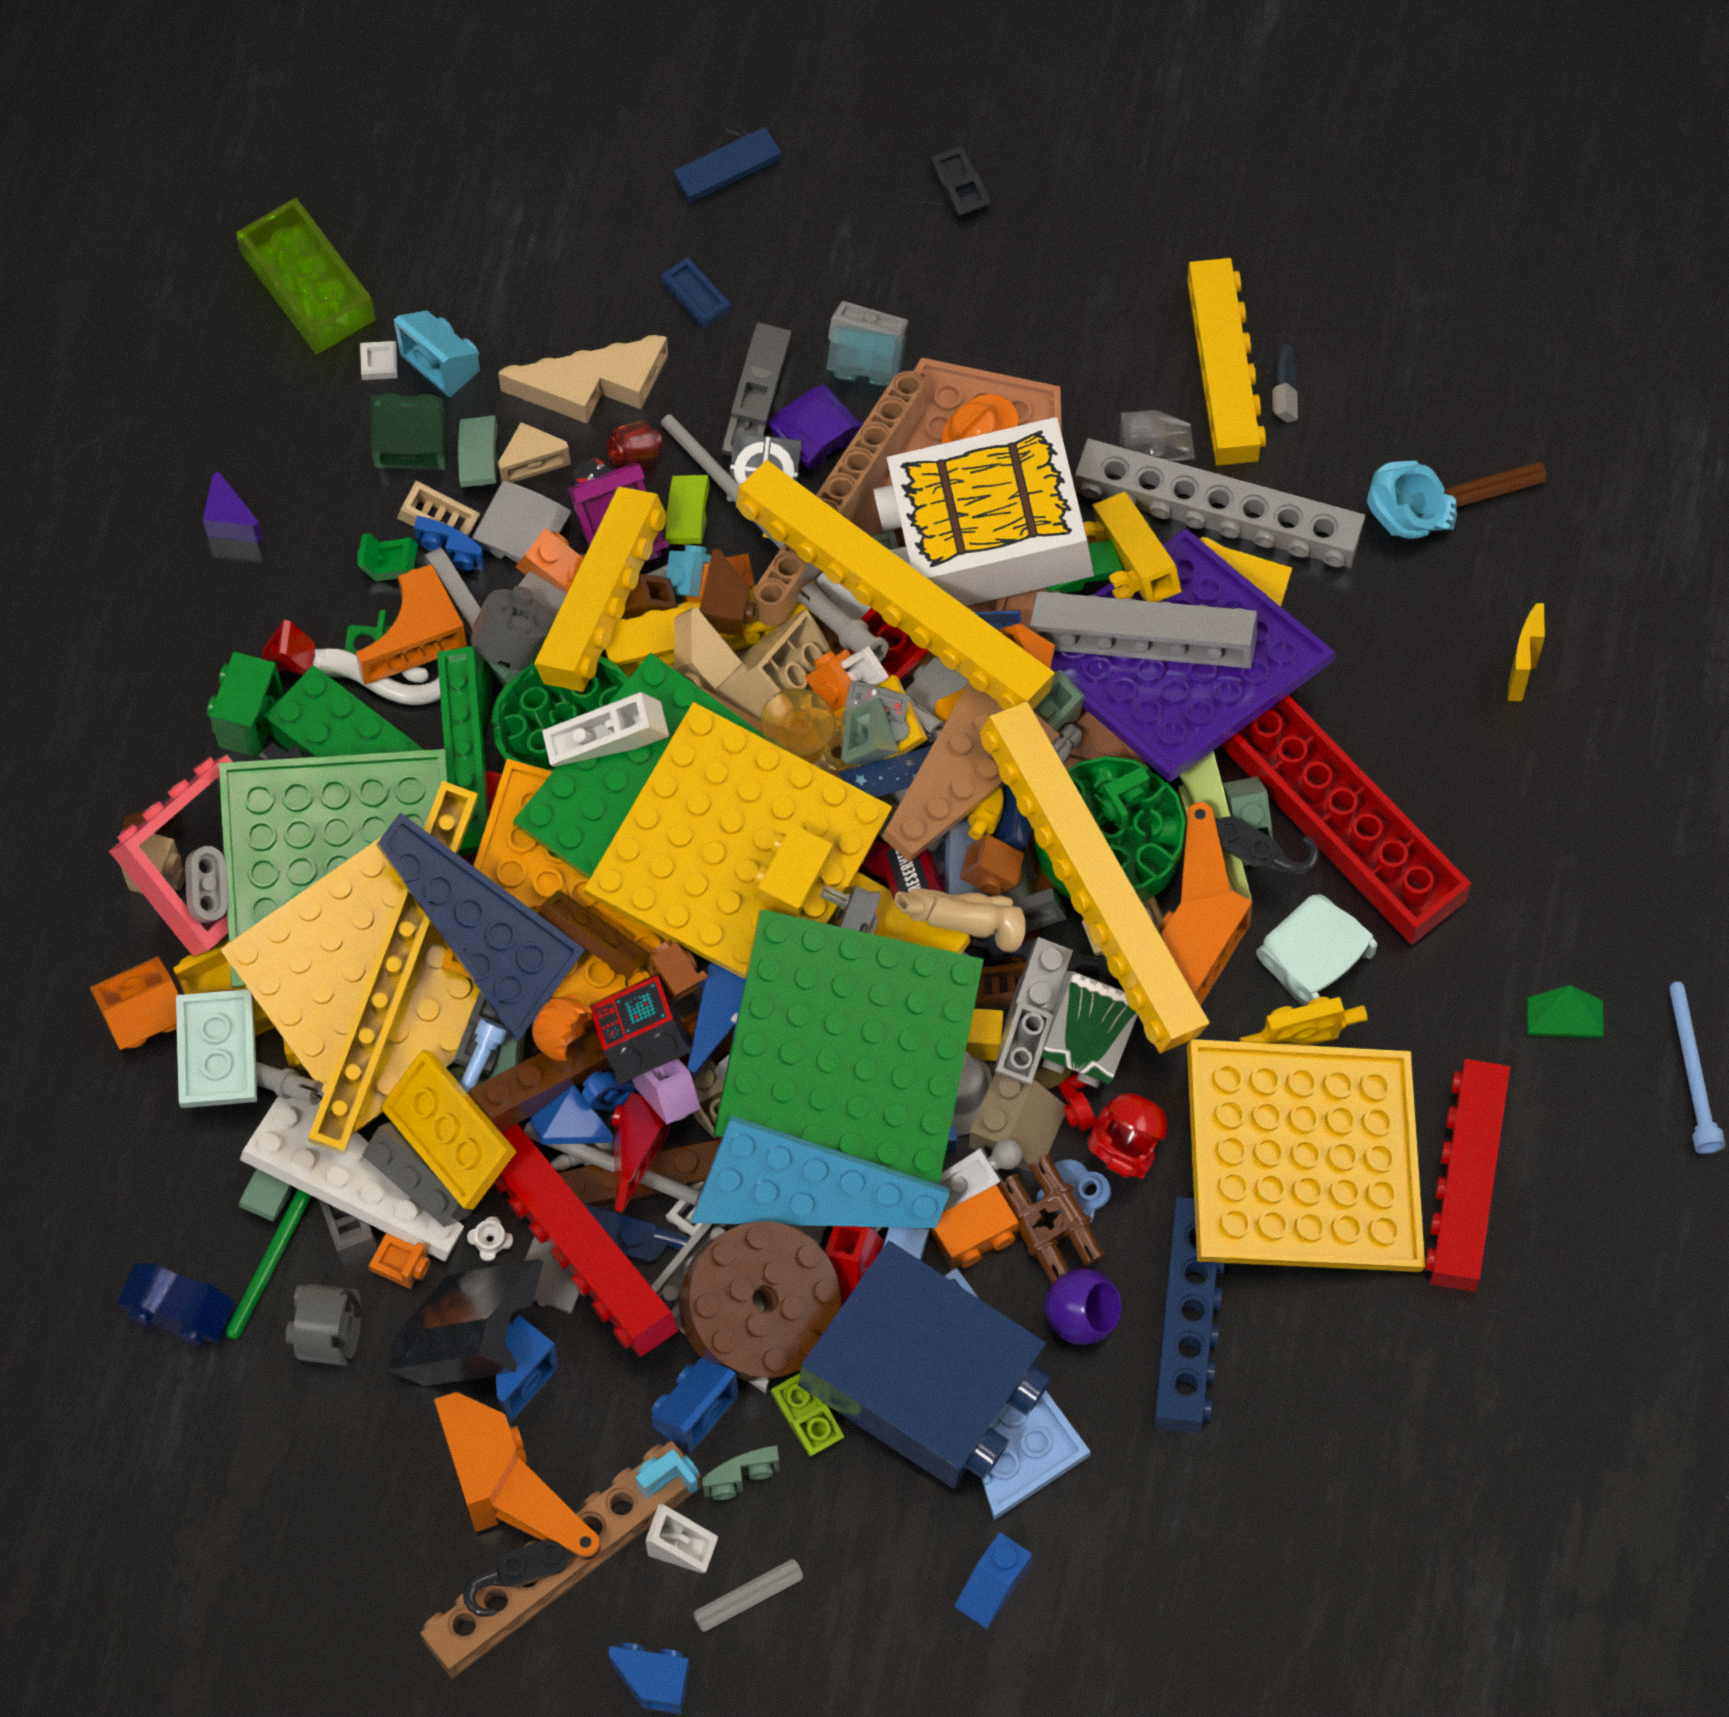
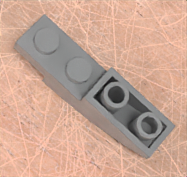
M1040 937L1034 940L1024 973L1019 978L998 1050L995 1073L1028 1086L1032 1084L1054 1017L1052 1012L1073 950Z

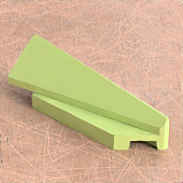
M1212 751L1179 775L1183 785L1179 786L1178 794L1186 822L1187 811L1196 802L1208 804L1216 818L1230 817L1215 754ZM1222 850L1230 890L1252 901L1242 860Z

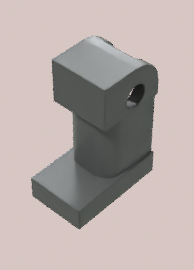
M1028 845L1017 849L1024 853L1021 865L1023 876L1014 889L1006 891L1002 896L1012 898L1013 906L1022 909L1025 919V933L1067 919L1065 906L1053 888L1033 894L1031 880L1038 878L1035 856Z

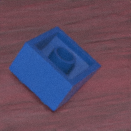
M520 1315L512 1324L509 1322L504 1341L517 1363L516 1372L496 1375L497 1398L501 1413L506 1415L508 1424L516 1418L560 1368L555 1343Z
M702 1357L694 1366L688 1364L682 1370L676 1380L678 1383L676 1388L670 1395L667 1393L661 1395L651 1410L653 1412V1428L670 1441L672 1440L675 1445L688 1455L692 1453L738 1398L736 1373L727 1367Z

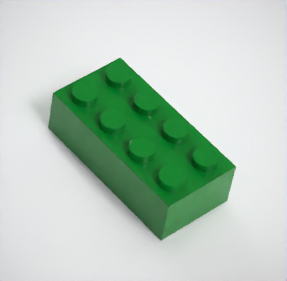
M314 665L264 716L269 735L288 750L293 746L299 748L301 758L424 750Z

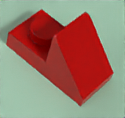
M283 620L263 647L262 659L275 662L279 674L290 671L304 675L313 666L315 643L291 621Z

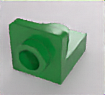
M1143 766L1103 786L1100 807L1109 822L1114 820L1119 829L1126 827L1129 814L1124 805L1133 806L1146 797V793H1148L1150 777Z

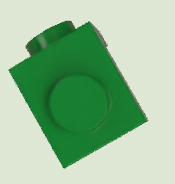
M370 533L363 534L360 549L357 553V564L375 581L396 579L399 575L414 569L418 544L412 538L379 542Z

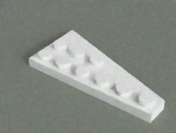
M277 1097L243 1149L241 1161L414 1246L420 1242L426 1245L429 1254L446 1261L461 1236L464 1228L462 1224L455 1222L443 1227L365 1159L362 1154L369 1142L357 1132L352 1135L345 1155L309 1143L308 1136L321 1101L317 1105H312L293 1097L289 1099Z

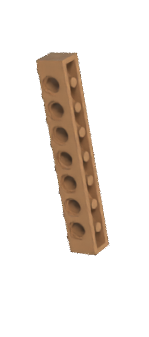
M672 1440L665 1446H662V1444L654 1446L644 1455V1462L633 1470L626 1468L613 1479V1485L602 1494L599 1491L593 1493L581 1504L582 1509L576 1515L587 1526L596 1525L602 1529L598 1536L601 1552L595 1560L583 1562L574 1558L563 1572L538 1580L534 1586L528 1588L492 1585L481 1588L476 1594V1601L483 1608H487L488 1602L495 1597H502L508 1601L506 1607L496 1612L494 1616L480 1617L470 1612L464 1604L462 1593L455 1601L456 1606L445 1614L443 1612L435 1614L424 1624L423 1627L425 1629L420 1633L423 1643L451 1679L648 1529L652 1524L658 1504H664L674 1509L692 1495L679 1477L675 1478L647 1500L637 1489L635 1476L639 1474L638 1469L646 1461L653 1457L660 1459L672 1449L675 1450L680 1458L684 1456ZM699 1474L696 1476L698 1489L702 1487L701 1475ZM620 1501H627L633 1505L632 1510L625 1515L615 1514L612 1508ZM537 1539L532 1540V1541H530L529 1543H527L525 1546H528V1545L537 1543L538 1540H537ZM464 1621H470L476 1625L474 1632L468 1636H460L455 1633L456 1627Z

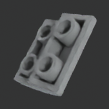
M503 480L471 539L496 557L502 559L506 555L519 563L544 529H547L549 532L560 533L571 510L532 490Z

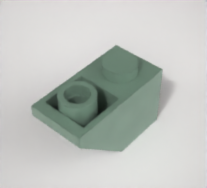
M1258 776L1222 783L1230 817H1235L1273 838L1268 794ZM1242 861L1243 866L1249 865L1246 862Z

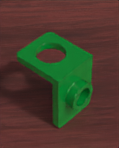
M380 610L377 627L350 625L347 631L345 651L356 654L357 650L354 648V641L359 636H371L376 642L392 627L389 626L386 610Z

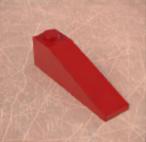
M631 1092L624 1105H617L612 1119V1126L617 1127L614 1138L615 1210L619 1212L624 1211L667 1140L671 1123L666 1124L642 1095Z

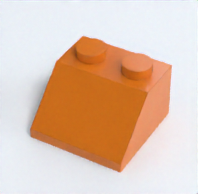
M158 956L90 987L120 1050L126 1047H138L145 1043L148 1037L156 1033H166L177 1029L176 995L179 994Z

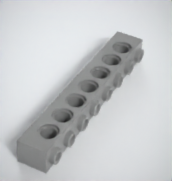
M1089 438L1087 439L1075 474V492L1080 493L1085 498L1105 500L1126 492L1137 509L1149 512L1154 517L1179 520L1192 528H1208L1218 531L1228 538H1244L1254 541L1255 544L1265 548H1280L1289 551L1297 557L1309 556L1320 559L1333 567H1352L1364 526L1365 514ZM1118 475L1121 479L1111 480L1107 476ZM1145 484H1151L1156 488L1153 490H1147L1141 486ZM1187 494L1191 498L1180 499L1176 495ZM1214 503H1220L1224 505L1225 508L1216 509L1213 508L1211 505ZM1256 513L1260 517L1252 519L1247 517L1245 514ZM1288 522L1293 524L1295 527L1284 528L1280 524ZM1325 532L1330 537L1320 538L1315 533Z

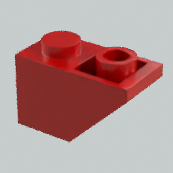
M833 1226L825 1254L831 1261L838 1277L841 1307L883 1249L885 1240L871 1227Z

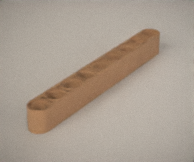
M903 371L893 378L816 494L819 499L851 522L887 469L888 462L886 457L896 455L925 410L924 379L920 374L914 371ZM785 543L754 590L757 617L761 623L771 627L785 623L799 603L798 594H805L801 589L805 585L812 583L820 571L812 563L803 561L796 551Z

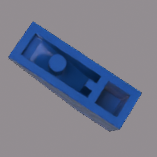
M709 964L706 973L708 977L702 991L687 1069L691 1073L693 1081L734 1032L736 1024L731 1021V1018L739 1010L745 981L726 969L713 964Z

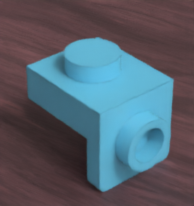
M685 545V551L669 552L666 578H669L671 581L674 596L699 597L703 564H707L711 560V555L706 554L707 548Z
M674 1449L660 1459L653 1457L646 1461L638 1469L639 1474L635 1476L637 1489L646 1500L677 1477H679L691 1494L698 1490L696 1476L699 1475L697 1468L686 1455L680 1458Z

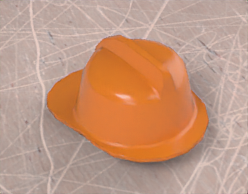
M979 395L958 408L943 427L942 443L1016 427L1019 421L1017 409L1011 401L1000 395Z

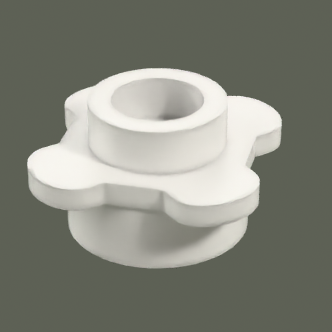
M488 1217L476 1229L470 1230L467 1235L468 1242L479 1249L480 1257L484 1261L494 1260L496 1253L503 1248H510L513 1244L512 1235L505 1233L497 1217ZM493 1236L494 1240L492 1242H488L487 1237Z

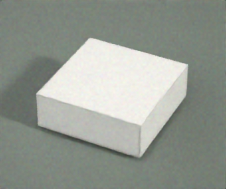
M396 341L360 343L362 380L398 378Z

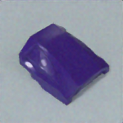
M822 384L781 409L767 421L766 427L776 438L802 441L800 461L810 470L823 464L827 455L832 454V451L835 449L848 447L864 422H860L854 417L832 391Z

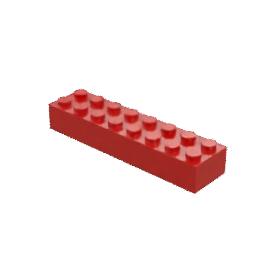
M1289 695L1220 745L1251 778L1258 776L1268 796L1306 836L1316 843L1317 847L1411 945L1416 943L1467 901L1472 883Z

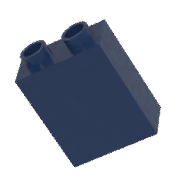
M888 1240L801 1364L798 1386L955 1489L967 1470H970L982 1479L989 1475L1010 1441L995 1430L1011 1406L1025 1416H1028L1044 1394L1052 1380V1376L1038 1368L1046 1342Z

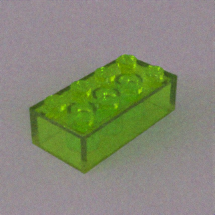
M297 198L236 232L242 256L316 355L376 320L372 298Z

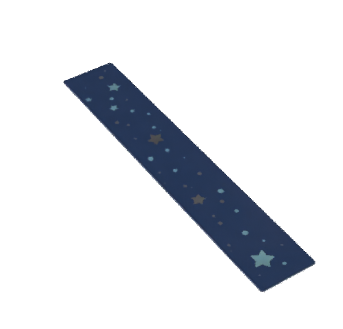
M932 746L841 771L839 775L843 781L875 798L910 787Z

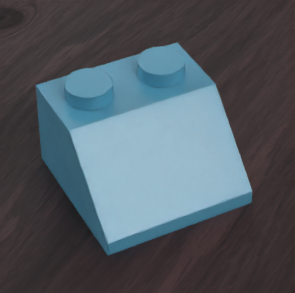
M427 310L399 315L394 319L400 355L447 396L451 397L480 371L479 352L475 345L466 338L460 339L444 318L439 317L437 319Z

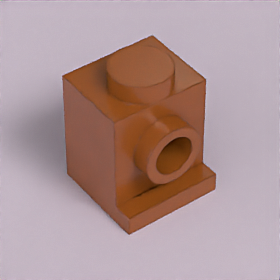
M668 940L651 951L653 956L649 960L647 969L652 976L659 973L673 1003L703 987L708 976L704 970L698 974L696 973L697 965L693 956L686 949L682 951L677 942L673 944L671 940Z

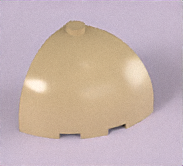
M807 609L778 626L739 658L742 664L716 690L710 692L819 756L828 750L837 733L838 724L832 714L833 712L827 713L804 677L816 668L813 661L830 650L823 633Z

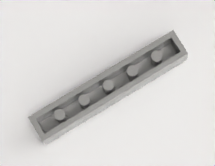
M1037 591L1030 629L1054 644V651L1252 668L1257 639V611L1241 608L1230 609L1206 605L1196 606L1173 604L1170 602L1139 601L1130 598L1117 599L1095 595L1083 596Z

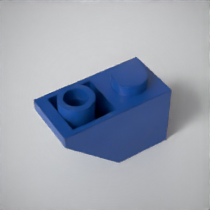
M621 1643L620 1647H609L610 1664L642 1708L682 1714L690 1670L688 1658L682 1657L683 1654L681 1652L671 1649H660L659 1654L645 1652L642 1646L632 1643Z

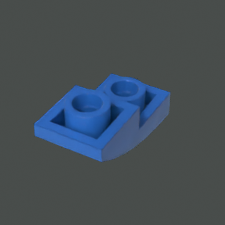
M417 515L414 531L418 545L430 551L438 547L446 550V555L457 569L463 571H471L472 569L484 570L483 551L475 541L449 525Z

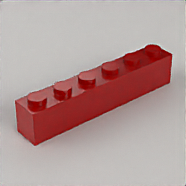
M1465 1059L1462 1071H1454L1451 1093L1458 1094L1456 1106H1449L1446 1128L1453 1129L1451 1142L1444 1141L1441 1155V1163L1447 1164L1446 1177L1439 1176L1435 1196V1199L1442 1200L1440 1213L1433 1212L1430 1229L1431 1235H1437L1435 1248L1428 1247L1425 1270L1432 1271L1431 1285L1476 1292L1481 1274L1510 1066Z

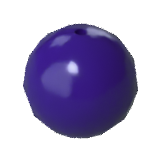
M1079 1268L1060 1275L1049 1288L1045 1298V1314L1051 1328L1063 1340L1073 1344L1089 1345L1105 1339L1116 1327L1121 1316L1122 1304L1120 1294L1115 1285L1103 1273L1092 1269Z

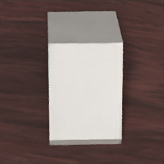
M658 1504L646 1538V1547L650 1557L700 1573H706L718 1536L664 1504Z

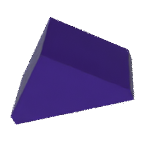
M219 471L213 474L203 516L207 537L255 543L261 541L263 536L257 519Z

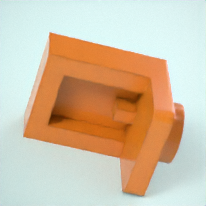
M847 649L837 655H834L832 650L813 661L816 668L804 676L828 714L846 703L851 679L841 665V662L850 656Z
M386 1233L369 1264V1269L380 1276L411 1289L416 1279L422 1280L429 1268L430 1259H428L426 1245L418 1242L414 1246Z

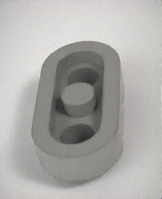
M203 846L192 851L186 859V897L190 915L198 922L210 923L221 918L228 907L227 871L223 854L214 847ZM200 861L206 865V873L201 872L199 869ZM201 899L207 901L208 910H204L201 907Z

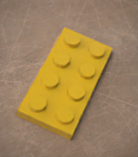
M421 1050L380 1106L392 1123L465 1209H474L517 1152L432 1051Z

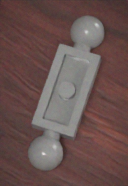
M1003 1139L994 1146L990 1157L987 1156L983 1148H980L941 1173L940 1183L937 1185L949 1188L950 1193L943 1212L1002 1181L997 1170L999 1168L1009 1170L1017 1167L1023 1157L1021 1146L1012 1139Z

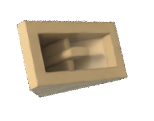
M521 422L498 462L501 482L504 480L513 483L570 465L569 447L566 441Z

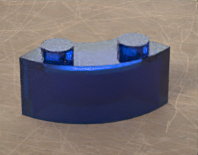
M134 1263L116 1304L129 1311L128 1318L138 1324L148 1326L151 1322L179 1333L178 1336L186 1342L199 1345L201 1340L218 1342L235 1300L209 1283L183 1277L159 1264Z

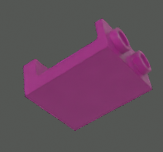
M632 463L567 488L588 547L592 543L618 486L647 492L642 480L645 477L640 464ZM661 531L658 532L653 542L650 558L645 560V562L661 556V549L669 546L667 539L663 537Z

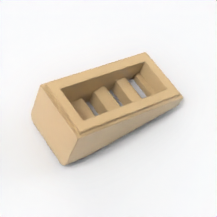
M415 481L400 509L397 519L411 526H415L417 515L441 522L446 511L452 514L446 525L454 527L458 517L465 518L460 532L469 536L480 513ZM418 501L425 503L421 511L415 509ZM432 506L438 508L434 518L428 515Z

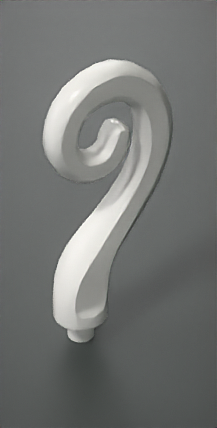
M315 649L313 665L330 678L343 677L352 679L376 694L401 704L424 705L441 699L439 676L436 680L423 685H406L389 677L365 685L359 673L356 654L341 649ZM416 666L402 672L403 676L412 682L423 683L428 679V671L423 667Z

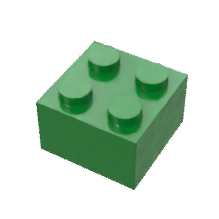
M233 652L230 663H225L222 667L219 677L221 687L218 695H213L209 701L207 716L210 717L212 732L215 733L219 747L258 757L264 750L269 736L264 716L284 696L275 662Z

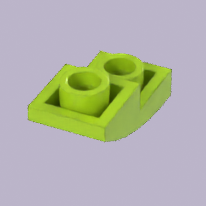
M708 475L672 477L666 520L665 539H667L668 544H702L707 523L705 507L710 489Z
M799 1373L772 1388L770 1392L797 1438L811 1457L844 1438V1435L828 1406L798 1386Z

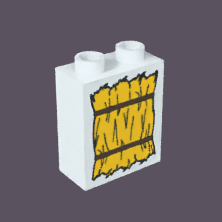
M1057 417L886 457L893 485L874 489L883 532L902 527L906 543L905 547L890 551L964 606L1094 576L1088 542Z

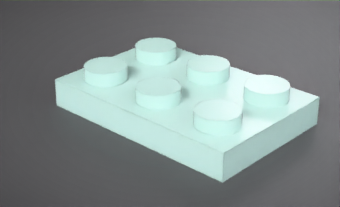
M246 989L176 995L179 1105L181 1108L257 1102L254 997L250 991Z

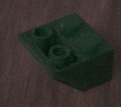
M395 393L371 395V453L374 467L446 470L449 430L443 397H435L430 394H420L417 397L400 396Z

